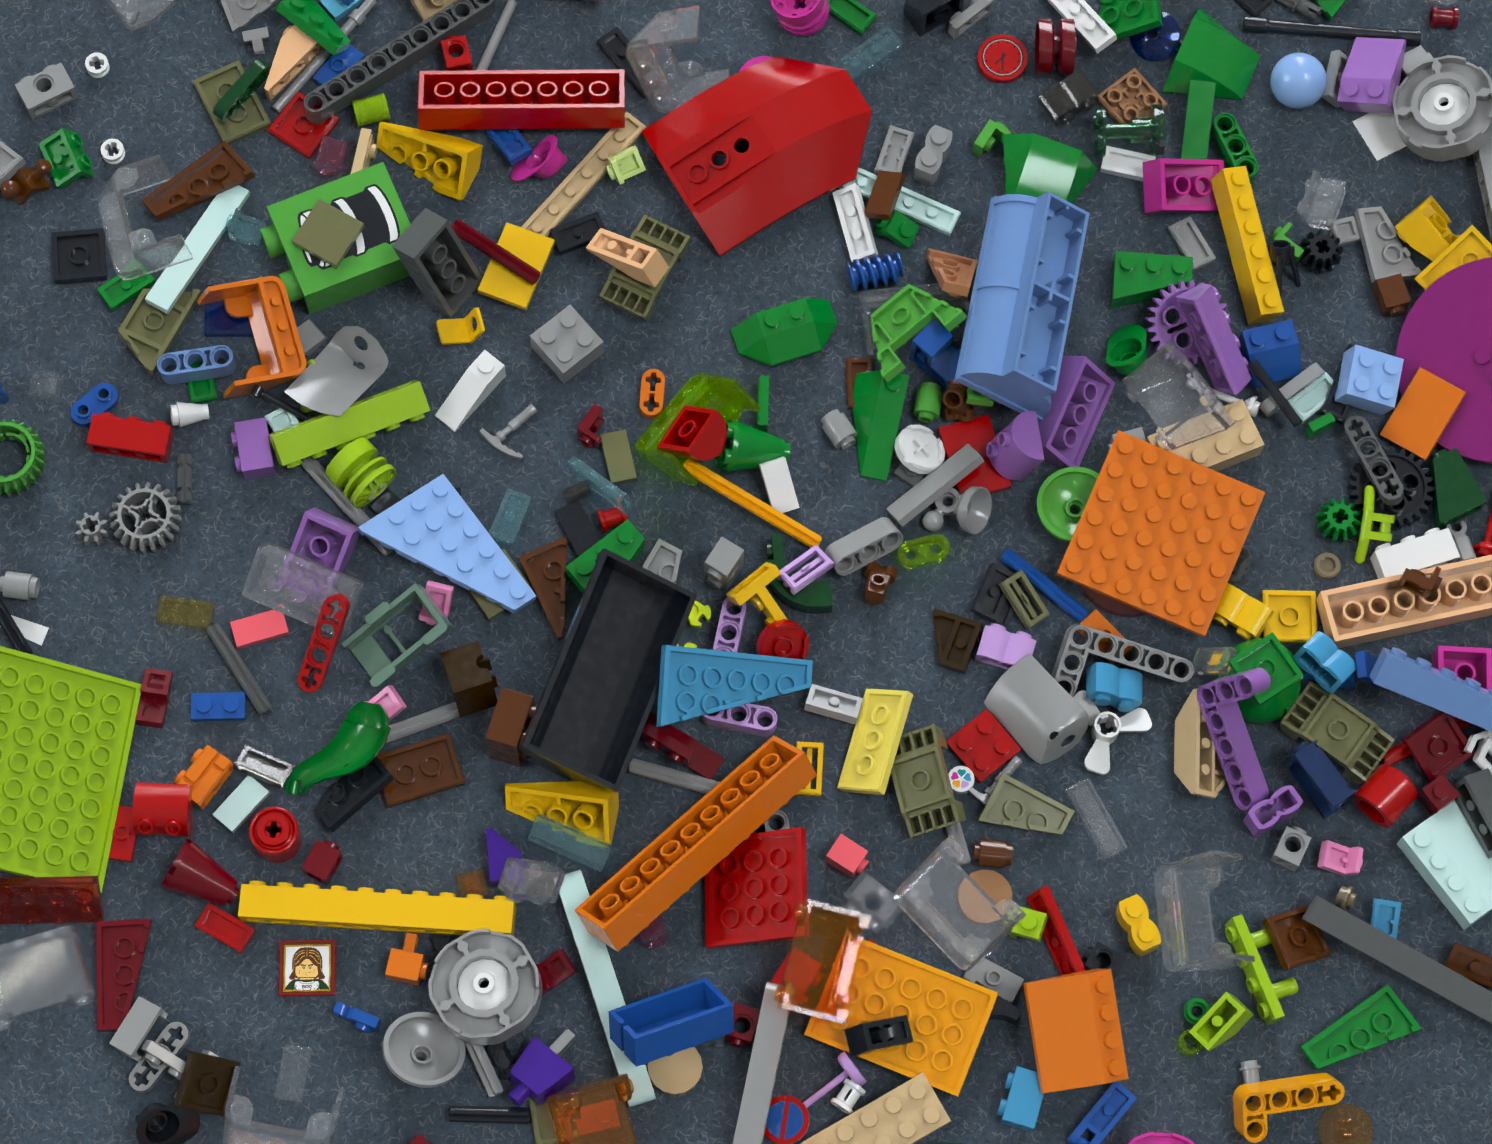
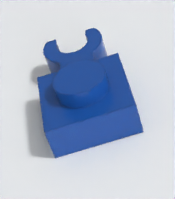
M336 1002L332 1011L334 1015L352 1021L355 1024V1029L367 1034L371 1030L378 1033L382 1023L379 1017L356 1008L353 1009L340 1002Z

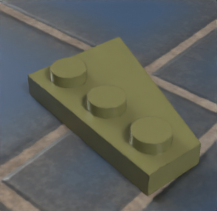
M1002 773L977 821L1061 836L1074 810Z

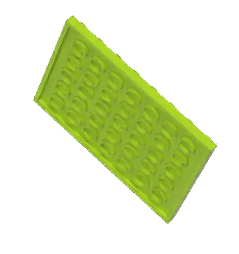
M0 646V871L94 894L102 893L142 684Z

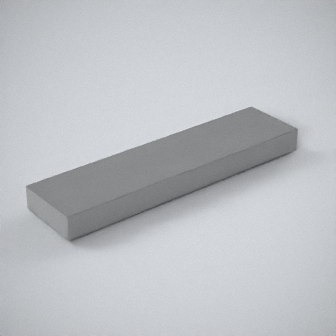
M966 444L887 507L886 510L903 527L984 462L983 458L969 444Z

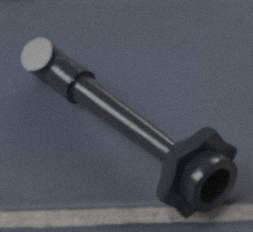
M256 384L250 393L252 396L259 399L262 398L268 404L271 403L304 421L320 415V412L317 411L305 414L275 397L274 394L264 391V388Z

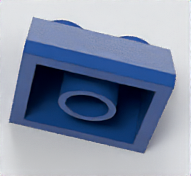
M1292 319L1241 331L1239 341L1242 357H1245L1248 363L1257 359L1274 383L1292 380L1302 372L1300 346ZM1250 370L1252 389L1262 387L1261 382Z

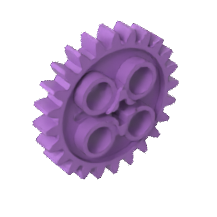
M1189 280L1187 287L1183 281H1178L1177 288L1173 284H1168L1169 292L1159 290L1162 298H1152L1156 307H1148L1147 310L1153 313L1152 317L1145 318L1146 321L1152 322V326L1145 330L1154 334L1148 340L1150 342H1158L1154 350L1164 349L1161 357L1167 358L1171 354V362L1174 363L1180 357L1181 364L1183 365L1187 364L1188 359H1190L1192 364H1197L1198 356L1202 360L1188 327H1179L1170 334L1167 333V330L1186 322L1175 297L1194 288V280ZM1220 303V306L1222 309H1224L1227 306V304ZM1170 309L1174 310L1176 318L1172 323H1168L1165 318L1167 311ZM1180 333H1184L1186 336V343L1182 347H1179L1176 342V338Z

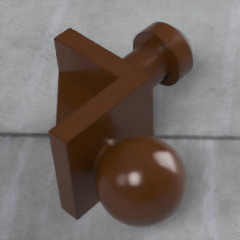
M40 159L36 163V167L19 169L11 180H6L2 183L0 188L1 194L7 199L15 198L19 205H23L33 192L49 190L51 186L44 177V174H48L52 170L51 163L46 159Z

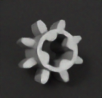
M98 512L94 516L84 513L85 517L82 521H76L77 526L81 528V530L76 532L78 538L84 537V543L87 546L90 542H96L99 546V540L102 537L109 536L107 531L103 529L108 527L109 524L107 520L100 521L101 516ZM92 525H94L95 527L94 532H90L89 527Z

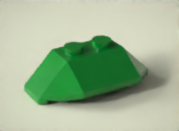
M803 298L757 312L731 329V334L739 355L773 367L821 352L835 329L837 321L829 300Z

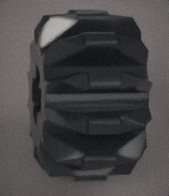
M1322 229L1317 231V234L1309 232L1307 239H1302L1300 245L1304 250L1302 255L1304 258L1301 263L1302 265L1310 264V272L1315 267L1318 268L1320 274L1324 273L1325 268L1331 272L1334 270L1335 264L1338 265L1340 263L1343 247L1338 246L1340 238H1331L1332 231L1324 235ZM1322 249L1324 251L1323 254L1319 253L1318 250Z

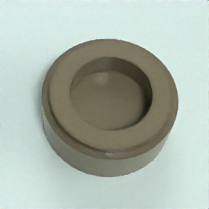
M1332 553L1320 554L1313 564L1314 573L1323 580L1335 578L1341 568L1340 560Z

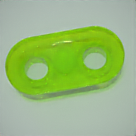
M932 534L908 540L900 545L897 558L903 567L909 569L941 562L948 556L950 544L948 539L941 534ZM933 546L940 547L941 551L939 553H934L931 550V548ZM912 552L916 557L908 559L906 554Z

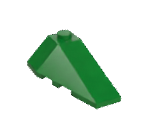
M880 370L856 373L853 387V402H855L853 416L854 428L857 432V452L861 477L883 482L887 481L910 375L899 373L887 382L881 375Z

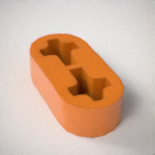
M657 369L647 370L641 380L640 412L647 419H656L663 411L665 376ZM651 377H656V380L660 382L656 383L655 391H650V382H646L650 381ZM650 397H654L655 406H659L655 407L652 412L648 411V407H646L649 405Z

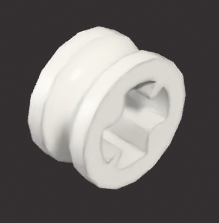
M99 52L92 53L86 58L85 66L90 76L102 78L108 74L110 65L104 54ZM99 61L100 64L104 65H100L101 69L96 70L94 62Z
M108 139L101 145V154L105 162L114 165L122 162L125 158V149L119 140ZM112 147H116L118 154L113 153L114 156H110L107 150L109 148L113 150Z

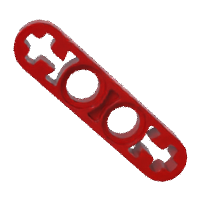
M332 594L325 599L298 676V684L305 692H315L325 682L350 609L349 600L343 594ZM338 600L339 606L342 609L335 613L334 618H327L326 616H331L334 611V606L331 603ZM323 624L333 626L335 631L333 637L328 638L323 635ZM316 648H320L326 653L324 662L315 660L313 651ZM314 668H321L315 671L313 677L317 683L309 685V679L306 677L312 674Z

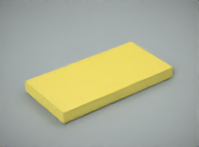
M866 688L837 789L843 792L885 795L912 701V693L901 690Z

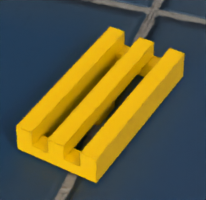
M797 741L796 748L800 750L807 748V757L811 764L813 749H818L816 789H811L810 781L805 789H801L795 796L821 797L824 743Z

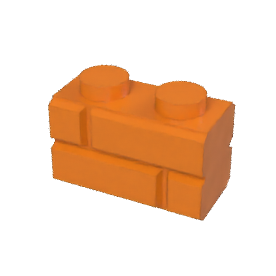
M206 745L203 750L199 748L191 758L192 765L187 771L182 770L174 781L175 784L191 785L192 804L202 811L235 769L231 760L209 745Z

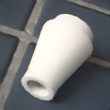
M176 402L175 405H170L172 426L178 425L181 428L209 419L208 404Z

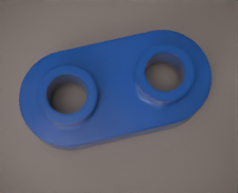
M101 383L95 386L72 406L71 416L73 421L78 426L89 427L93 414L101 415L103 412L108 413L119 401L116 388L109 383ZM103 392L109 393L106 398H100V395ZM82 409H88L85 415L79 413Z

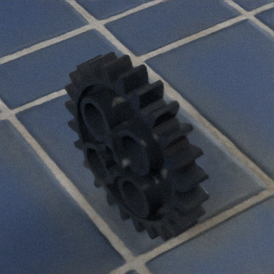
M1382 446L1401 483L1410 481L1415 486L1414 489H1409L1403 484L1404 496L1399 503L1401 506L1399 510L1383 503L1379 495H1375L1374 513L1395 515L1394 523H1391V527L1393 524H1396L1398 530H1401L1403 522L1410 527L1413 524V519L1420 521L1421 513L1426 514L1428 511L1427 505L1433 501V498L1428 495L1433 494L1435 488L1428 485L1433 482V478L1425 477L1430 469L1420 468L1423 462L1422 459L1417 462L1413 461L1415 453H1411L1407 457L1405 456V448H1402L1398 454L1395 452L1394 446H1391L1389 453H1386ZM1373 449L1370 450L1368 455L1373 454L1375 451ZM1355 463L1353 469L1356 472H1351L1349 478L1353 481L1349 482L1347 486L1348 489L1354 491L1350 492L1348 498L1356 499L1354 508H1361L1359 516L1361 517L1363 516L1364 489L1368 485H1373L1362 465ZM1376 466L1372 470L1374 475H1385L1380 469L1384 466ZM1389 481L1385 483L1388 488L1390 486ZM1387 489V494L1391 493L1392 496L1396 495V491H1390ZM1377 521V528H1380L1381 522Z

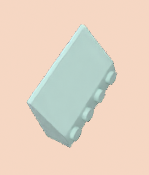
M1457 800L1423 821L1398 841V847L1463 930H1466L1492 910V858L1488 859Z

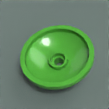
M1067 467L1051 474L1041 485L1037 496V513L1045 529L1056 538L1066 542L1071 541L1099 476L1097 472L1084 467ZM1077 508L1080 512L1073 514L1070 509Z

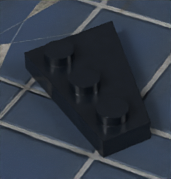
M377 756L366 767L352 774L341 776L337 783H333L315 811L326 826L334 832L395 778Z

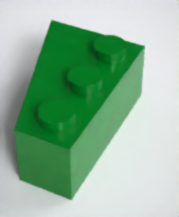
M1115 251L1112 261L1110 310L1124 305L1139 304L1152 298L1161 299L1159 290L1169 292L1168 284H1173L1177 288L1178 281H1183L1187 287L1188 281L1192 280L1193 257Z
M629 519L566 566V576L582 595L595 567L597 555L602 549L605 548L633 563L636 562L645 549V538Z

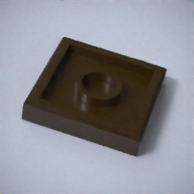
M189 1050L174 1105L225 1116L241 1063Z

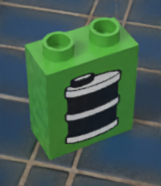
M384 162L267 206L272 225L260 229L261 236L271 258L284 254L290 270L278 274L279 278L285 284L290 303L303 298L309 315L410 276L392 245L411 224ZM319 199L361 221L365 226L337 269L292 244V239Z

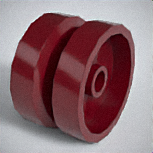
M1037 19L1034 49L1036 75H1050L1053 71L1054 59L1059 75H1073L1076 58L1074 19H1060L1056 26V35L1051 19Z

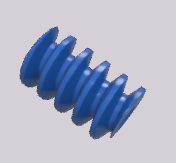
M898 252L893 253L892 259L888 253L884 254L882 261L878 255L873 256L872 263L868 257L863 258L862 265L858 259H854L852 267L847 261L849 281L854 292H857L859 284L863 286L864 290H867L869 282L873 284L874 288H878L879 280L886 287L888 286L889 278L893 280L895 285L898 284L900 276L903 278V268Z

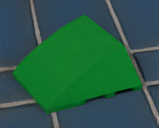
M1199 7L1177 53L1162 93H1182L1188 96L1189 81L1198 80L1216 83L1214 98L1242 101L1260 56Z
M1026 133L1003 134L1001 136L1004 146L1003 165L1005 166L1006 181L1004 182L1005 195L1022 194L1039 197L1049 191L1073 204L1097 170L1082 150L1041 135Z

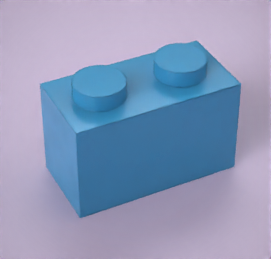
M1017 1066L1014 1073H1008L1004 1087L1009 1089L1007 1100L1001 1099L997 1115L1002 1116L1001 1124L1032 1133L1036 1125L1044 1093L1040 1092L1038 1073Z

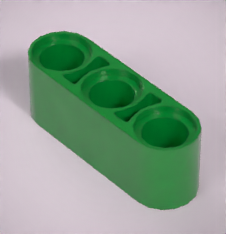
M1220 113L1215 117L1212 124L1211 137L1226 167L1246 166L1247 170L1251 173L1248 176L1250 184H1252L1258 172V162L1235 117L1230 113ZM1218 126H1226L1229 130L1222 131ZM1230 147H1235V148H1237L1240 152H1238V153L1232 152V151H1230L1229 148H1230Z

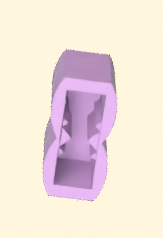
M999 624L985 625L975 660L1008 670L1028 654L1033 655L1036 640L1032 639V636L1026 632L1017 631L1016 634L1006 631L1004 626Z

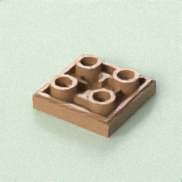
M1133 68L1097 95L1095 99L1128 136L1164 110L1168 105L1136 68Z

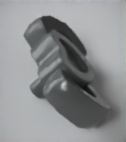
M1242 547L1228 583H1237L1241 580V576L1245 573V568L1248 567L1249 562L1253 559L1248 549Z

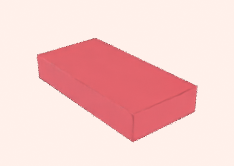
M282 607L230 622L237 649L289 635Z

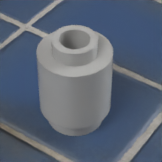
M838 409L830 411L821 419L822 429L835 448L842 447L844 450L856 442L857 432L845 414L840 413Z
M7 571L5 576L0 577V592H3V597L21 600L37 599L40 590L39 577H34L33 574Z

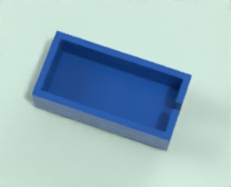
M707 978L608 1011L610 1039L621 1051H624V1054L636 1067L734 1032L733 1004Z

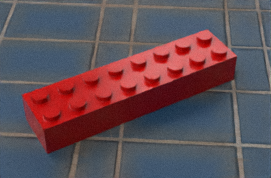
M625 70L419 71L420 130L625 128Z

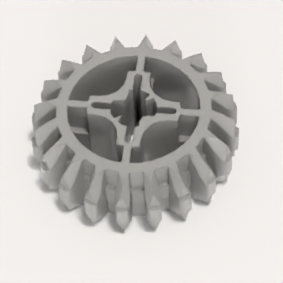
M150 482L145 484V488H141L140 484L136 483V490L134 491L126 487L127 495L118 494L117 498L120 503H112V508L115 511L109 514L110 519L114 520L110 523V527L112 530H116L114 532L115 538H121L120 542L123 546L130 544L129 547L132 551H135L139 546L141 553L146 552L147 546H150L152 552H155V545L159 543L162 548H165L164 540L167 538L169 541H173L174 536L171 532H179L180 528L176 524L182 522L181 516L178 515L181 512V508L179 505H176L178 502L175 496L170 497L171 492L168 489L162 491V487L159 484L152 489ZM145 500V502L142 505L133 506L134 504ZM157 502L166 508V519H162L160 515L156 514ZM145 514H150V519L147 520L146 518V521L141 520L143 515L146 517ZM126 515L136 521L134 533L125 527ZM150 529H158L157 531L146 535V533Z

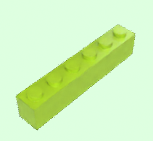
M413 380L356 401L341 416L322 414L268 434L278 463L282 466L287 465V468H292L302 464L301 459L309 456L312 459L322 457L327 454V449L335 446L337 450L343 449L351 443V440L359 437L370 439L376 436L375 431L383 428L386 431L394 430L401 426L400 422L407 419L410 422L423 419L425 417L424 413L431 410L421 382Z

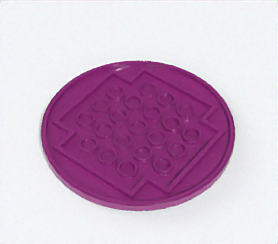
M1492 257L1461 265L1446 273L1429 286L1409 311L1403 323L1396 349V357L1404 359L1399 383V390L1402 396L1420 367L1467 393L1437 444L1448 451L1456 448L1461 457L1484 463H1492Z

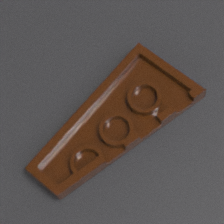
M224 140L142 199V202L158 221H161L255 178V174Z

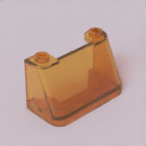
M805 899L802 904L798 903L794 914L797 924L782 985L777 986L774 1001L778 1002V1008L837 1024H846L849 1011L844 1010L845 1005H843V1002H848L849 1000L847 992L859 942H863V937L859 936V934L863 933L864 928L869 929L872 915L810 899Z
M618 1074L549 1096L548 1108L558 1143L637 1144L625 1104L626 1101L631 1100L632 1093L634 1092L633 1083L628 1078V1074Z

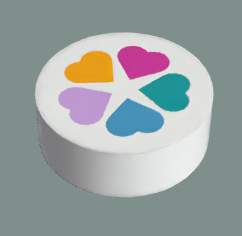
M956 766L951 769L948 775L953 792L956 794L968 793V790L971 787L973 788L975 778L973 772L965 766Z

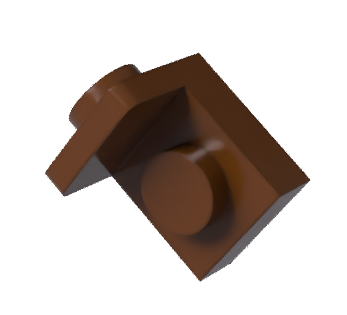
M1436 566L1430 578L1425 577V574L1417 569L1410 570L1406 568L1397 586L1427 599L1431 591L1436 593L1443 578L1438 576L1441 568Z

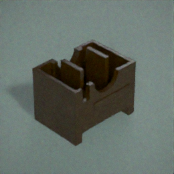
M479 641L440 653L460 717L496 706L497 697L494 689L498 687L496 676L489 673L492 670L489 657L483 659L484 656Z

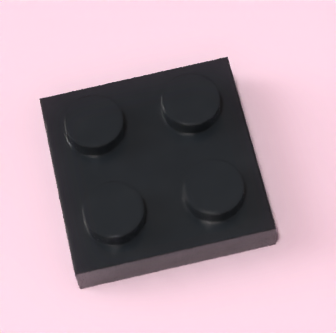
M104 228L51 232L55 284L107 280Z

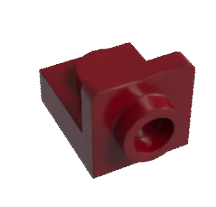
M594 404L577 427L578 440L588 448L593 446L599 450L602 446V439L595 433L601 429L605 421L603 419V408Z

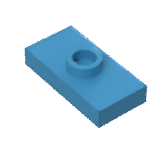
M1373 898L1370 925L1397 939L1402 903Z

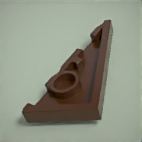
M565 537L519 557V562L558 641L564 639L567 558V540Z

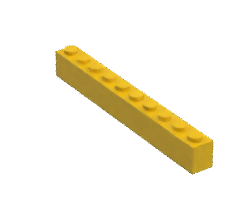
M250 881L249 884H241L238 917L242 922L459 936L473 930L490 929L494 932L514 936L516 904L514 901H510V897L494 896V900L483 899V896L478 894H468L466 898L456 897V894L448 892L439 893V896H428L429 893L425 891H412V894H401L402 891L386 889L385 893H379L367 887H360L358 891H347V887L331 886V889H320L319 885L304 884L303 888L293 887V884L278 882L276 886H267L263 881Z

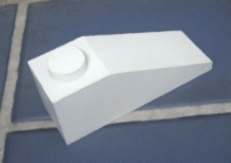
M484 350L465 371L435 414V417L452 431L456 432L506 377L505 365Z

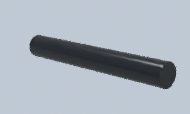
M1257 359L1251 361L1248 366L1293 427L1301 424V418Z

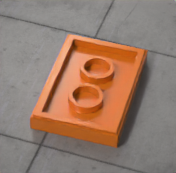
M1420 367L1381 431L1380 436L1427 461L1467 393Z

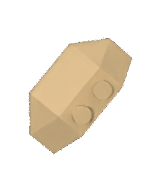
M1196 688L1192 690L1175 719L1174 773L1191 794L1213 799L1217 797L1218 792L1223 788L1227 780L1197 699L1198 689Z

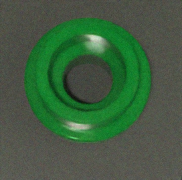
M1201 998L1190 999L1183 1008L1185 1020L1192 1025H1196L1209 1011L1210 1006ZM1195 1007L1199 1008L1201 1016H1194L1192 1009Z

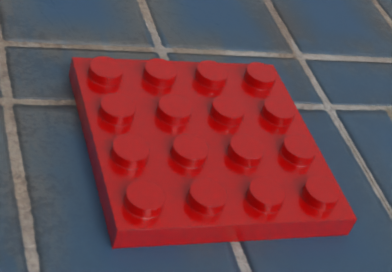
M797 827L750 834L746 840L741 842L727 857L723 858L705 875L706 948L716 949L808 937L805 828Z

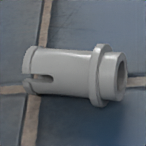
M1257 1060L1240 1062L1241 1068H1239V1071H1242L1244 1084L1260 1082L1258 1069L1261 1068V1065H1258Z

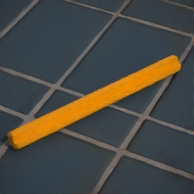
M688 458L682 466L683 472L808 547L819 546L822 537L695 460Z

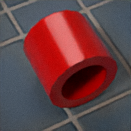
M1381 764L1353 796V801L1360 811L1374 823L1384 828H1390L1416 799L1418 792L1406 774L1395 767Z
M276 806L265 808L258 812L251 821L249 828L250 839L259 856L267 862L275 864L284 863L294 858L299 852L302 844V833L293 814L286 809ZM272 825H277L281 833H276L275 837L272 838L270 833L266 831L267 829H272Z

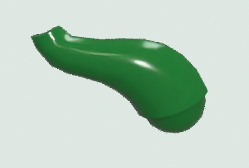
M364 701L355 704L349 711L346 720H343L333 740L324 749L304 760L293 770L287 782L285 792L304 796L310 787L318 783L352 774L366 767L377 757L391 731L387 712L382 705ZM301 783H303V788L301 790V793L299 794Z

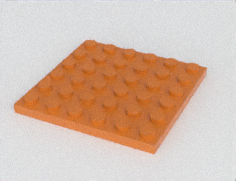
M1118 430L1056 575L1204 638L1265 492Z

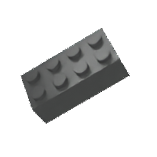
M427 208L414 219L412 224L392 245L427 303L449 317L453 316L482 281L481 274L448 220Z

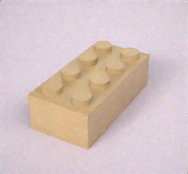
M1243 399L1149 435L1146 438V441L1150 444L1217 472L1260 455L1265 445Z

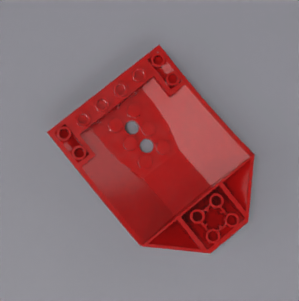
M775 56L754 64L705 90L642 130V133L721 257L798 208L854 179L856 180L872 110L846 69ZM739 140H747L749 142L748 150L744 153H738L735 150V144ZM717 154L726 155V162L721 166L713 164V159Z

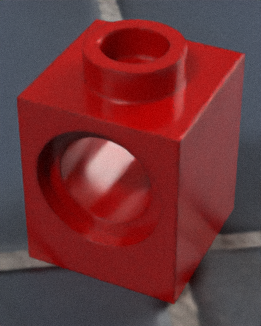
M453 35L445 40H441L447 71L473 70L466 35ZM455 52L462 53L460 57L451 56Z

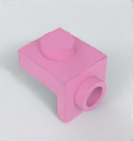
M428 580L425 590L448 619L454 586ZM423 606L418 619L425 621L429 625L436 626L437 623Z
M393 685L386 686L371 700L364 701L381 704L387 712L389 721L407 707Z
M1329 840L1322 841L1317 867L1341 876L1359 874L1363 864L1362 856L1364 849L1361 847L1349 848Z

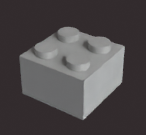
M571 305L567 306L530 335L531 347L564 384L604 353V342Z

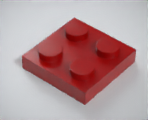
M987 709L946 741L948 748L965 767L973 772L974 778L979 784L1011 760L1014 755L1021 752L1018 744Z

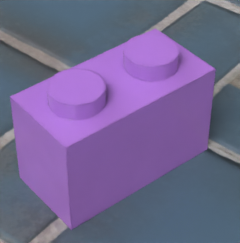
M266 417L234 422L235 432H231L233 447H238L239 456L235 457L237 472H242L245 480L276 475Z

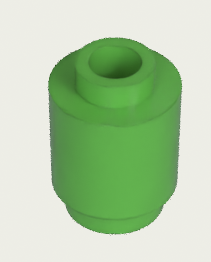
M924 382L917 389L913 414L918 417L920 422L932 423L933 420L939 418L943 397L940 385Z

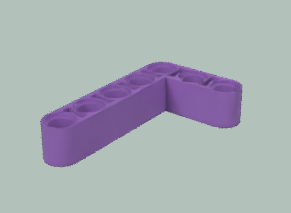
M1254 668L1221 677L1200 686L1197 690V699L1233 800L1241 810H1249L1256 803L1269 798L1268 786L1237 701L1250 698L1269 689L1271 683L1270 676L1263 668Z

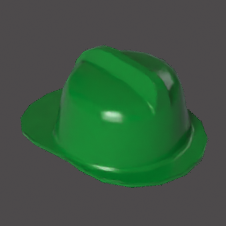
M1137 324L1126 325L1116 330L1109 338L1107 344L1106 364L1113 367L1119 374L1127 375L1130 379H1134L1135 373L1141 370L1147 363L1146 330Z

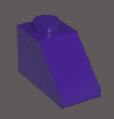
M486 828L491 887L524 884L523 876H528L527 860H522L521 852L495 830Z

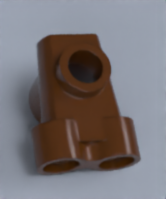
M950 379L947 382V391L943 395V402L945 404L943 406L944 419H959L964 422L974 420V407L966 404L967 386L955 381V379Z
M873 561L866 565L864 575L867 578L864 599L872 605H879L884 602L889 585L895 582L897 569L891 565L881 566Z

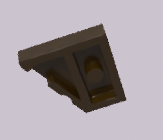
M934 608L933 617L940 667L965 674L981 634L983 624Z

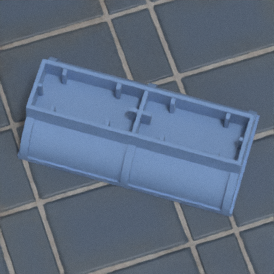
M1049 191L1039 197L1007 194L991 198L955 375V381L1019 413L1036 411L1038 422L1043 420V417L1050 412L1051 394L1055 393L1057 389L1090 214Z

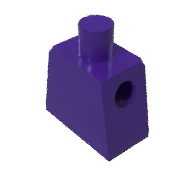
M534 1037L510 1071L511 1081L516 1087L508 1094V1098L518 1107L528 1097L538 1105H543L575 1080L574 1068L538 1038Z

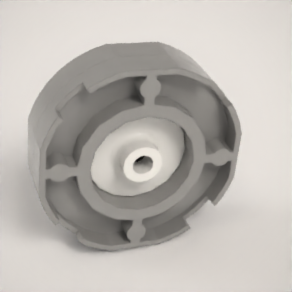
M1446 55L1422 61L1407 72L1408 76L1394 91L1392 104L1400 137L1412 152L1428 160L1444 162L1469 156L1487 143L1492 136V81L1488 73L1481 66L1477 67L1467 62L1464 57Z
M490 929L473 930L445 945L437 955L428 982L429 996L446 1028L456 1037L478 1045L499 1044L526 1029L535 1018L542 999L541 975L525 945L514 936L494 932Z

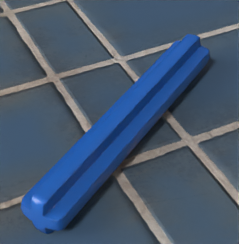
M1008 548L1002 554L1001 562L1015 573L1023 570L1033 587L1075 620L1081 623L1088 616L1089 610L1013 550Z

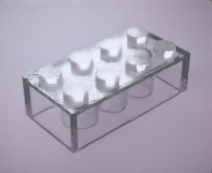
M268 541L257 549L241 596L315 627L325 599L335 593L343 594L349 600L350 609L341 633L342 635L349 628L365 582ZM338 600L331 603L334 606V611L331 616H326L327 618H334L335 613L342 609L339 606ZM323 624L322 630L334 635L333 626Z

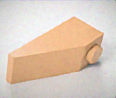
M295 25L288 26L283 32L264 87L266 97L270 101L323 49L319 43Z
M603 228L598 230L586 247L589 252L628 276L652 287L657 286L670 268L656 248Z

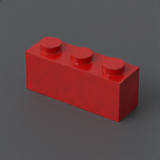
M103 412L101 415H92L86 444L90 452L168 463L174 433L171 425L164 421L144 422L142 419L134 416H128L127 419L118 418L112 413Z

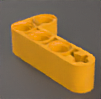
M1316 1073L1240 1085L1233 1093L1235 1129L1252 1143L1260 1142L1267 1135V1114L1337 1104L1344 1097V1086L1328 1073ZM1305 1088L1304 1094L1298 1097L1299 1092ZM1279 1092L1278 1098L1272 1101L1274 1094ZM1253 1096V1100L1246 1104L1247 1099ZM1255 1122L1253 1128L1247 1131L1248 1126Z

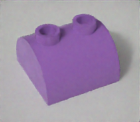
M1026 411L1019 414L987 444L986 454L992 466L1000 475L1007 479L1021 481L1045 460L1036 411Z

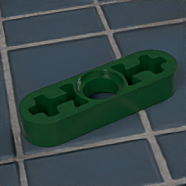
M261 59L253 62L217 102L213 109V114L223 122L228 121L267 79L271 67Z

